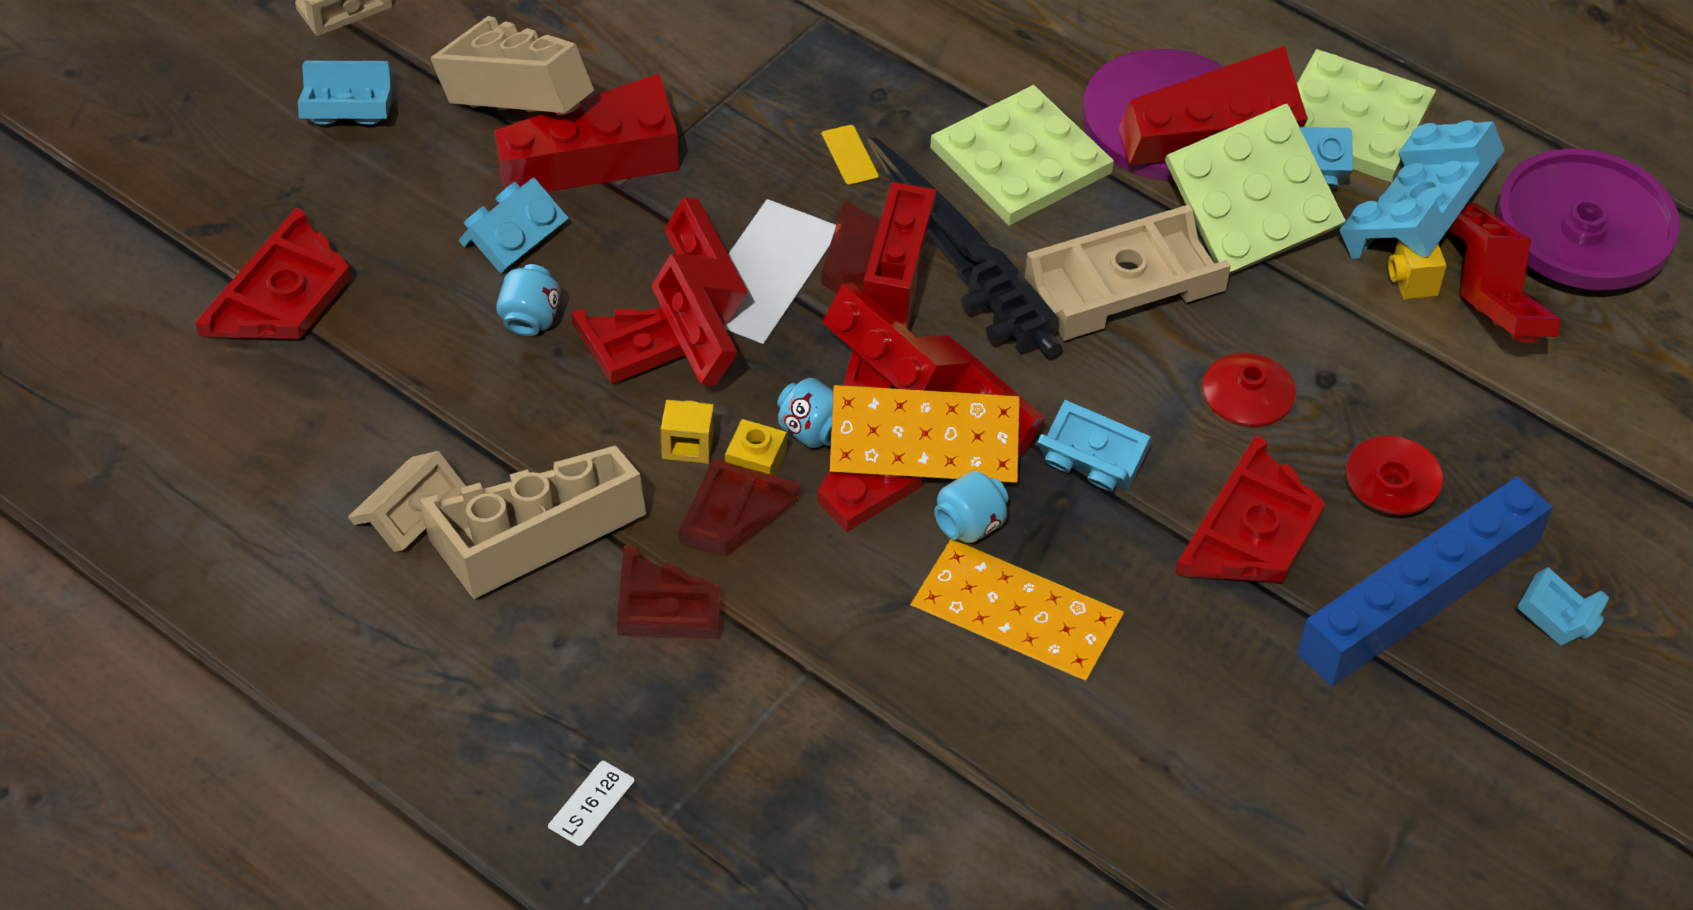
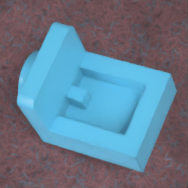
M1547 567L1535 574L1517 608L1562 646L1578 637L1586 639L1597 631L1604 620L1601 613L1609 597L1603 591H1599L1584 599Z

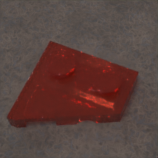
M848 201L842 204L821 275V284L836 294L842 284L854 283L863 291L864 277L880 224L879 221Z
M713 458L679 529V543L726 556L796 503L800 497L801 483Z
M632 546L623 547L617 617L618 635L718 638L720 585L702 577L689 576L683 569L666 561L661 567L639 557V549Z

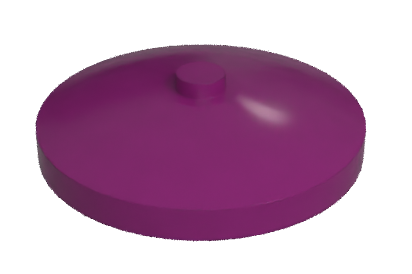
M1145 49L1117 57L1101 67L1087 85L1082 108V121L1088 137L1114 160L1116 166L1142 177L1175 181L1165 161L1129 165L1119 132V126L1131 99L1224 66L1199 54L1177 49Z
M1578 148L1557 149L1543 152L1524 160L1506 178L1497 204L1496 216L1531 238L1527 266L1559 283L1589 290L1623 289L1652 278L1668 263L1680 232V220L1676 205L1658 180L1630 161L1596 150Z

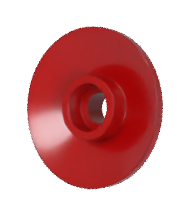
M1235 353L1218 359L1208 368L1203 380V395L1212 411L1222 419L1244 427H1264L1279 422L1291 411L1296 397L1295 384L1288 371L1276 361L1254 353Z
M1379 436L1368 439L1352 451L1347 462L1346 477L1354 494L1368 506L1389 514H1412L1426 509L1438 498L1443 485L1442 469L1434 455L1417 442L1403 437Z

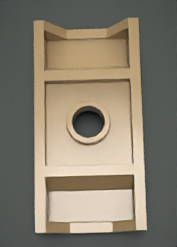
M1185 205L1027 253L1025 278L1058 316V332L1065 341L1105 328L1106 317L1114 313L1179 293L1187 303L1226 291L1231 265L1227 260L1218 263L1212 261L1198 240L1193 210L1190 205ZM1127 262L1132 266H1138V268L1124 269L1118 263Z

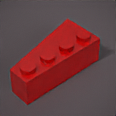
M1282 46L1131 99L1120 123L1119 132L1129 165L1164 162L1166 156L1170 153L1288 103L1299 127L1305 126L1308 117L1286 48Z
M659 73L580 101V107L571 113L557 115L555 112H546L494 130L498 169L503 190L513 182H516L521 187L533 177L546 192L679 171L678 134Z

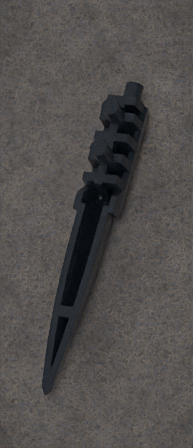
M876 137L867 138L871 149L891 182L936 189ZM936 189L935 205L927 233L957 269V276L969 287V294L961 298L964 310L967 313L982 309L985 313L994 311V324L986 327V335L991 343L1007 339L1009 343L1016 342L1015 348L1020 354L1035 349L1039 350L1040 348L1048 358L1059 354L1062 345L1055 338L1059 329L1058 316L1005 253L992 247L974 226Z

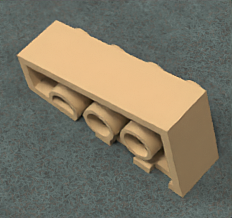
M491 16L484 18L430 58L447 99L452 104H464L472 108L480 106L497 107L499 110L510 108L523 109L530 113L547 111L555 112L557 115H565L578 109L580 101L594 91L575 43L550 35L538 38L536 31L528 28L517 32L513 23L505 21L499 26L496 18Z
M616 445L554 462V470L547 472L529 473L527 469L510 474L511 481L485 489H482L481 483L462 487V495L439 501L437 495L419 499L429 541L473 599L646 515L640 473Z

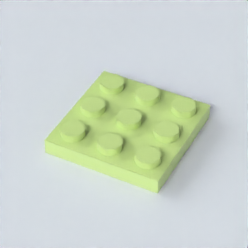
M1318 49L1315 50L1297 83L1308 117L1304 127L1350 128L1352 130L1353 169L1391 183L1403 162L1399 150L1411 136L1412 131L1417 126L1422 125L1436 93V89Z
M1035 85L931 135L930 148L1008 226L1096 182L1113 171L1114 160Z
M1288 103L1170 153L1165 158V162L1186 205H1190L1193 210L1195 224L1214 263L1227 260L1231 265L1229 275L1337 229L1346 222Z

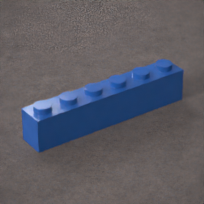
M1518 476L1307 618L1297 654L1330 686H1334L1537 545L1542 538L1553 507Z

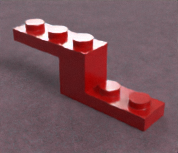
M891 182L864 277L863 292L908 330L915 307L918 265L935 205L936 189ZM852 351L843 386L893 389L894 385L857 352Z
M683 197L664 228L675 253L670 254L652 283L651 288L701 385L716 386L738 353L724 325L729 323L748 294V291L699 199Z
M1467 203L1448 229L1449 234L1462 238L1467 246L1460 296L1474 305L1475 311L1490 317L1494 325L1503 327L1510 332L1511 338L1517 341L1534 343L1538 342L1540 337H1558L1561 319L1523 292L1531 238L1478 203Z
M854 283L841 285L822 321L823 324L898 389L1019 396L1018 456L1025 455L1046 419L1044 415L950 335L916 337Z

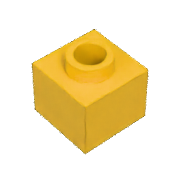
M1398 239L1395 253L1390 255L1388 260V271L1392 282H1397L1403 299L1438 296L1447 266L1439 244L1436 245L1429 257H1421Z
M666 400L661 425L662 459L709 464L714 438V404Z
M742 419L725 453V478L770 491L786 458L787 432Z

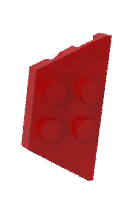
M295 208L195 322L197 333L203 337L300 339L351 279L349 265L339 253L330 249L328 240L321 232L316 233L307 223L306 214L301 209Z
M1256 435L1177 561L1175 573L1186 577L1284 582L1321 519L1326 503L1311 488L1304 486L1300 482L1299 475L1287 463L1280 466L1266 451L1268 443L1262 437Z

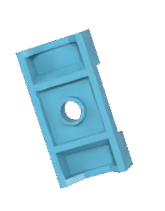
M1467 120L1457 124L1436 125L1434 123H1426L1417 126L1399 150L1404 167L1399 171L1397 177L1379 198L1378 202L1367 201L1359 204L1339 230L1351 258L1360 259L1374 238L1395 237L1419 256L1429 257L1505 151L1494 122L1474 123Z

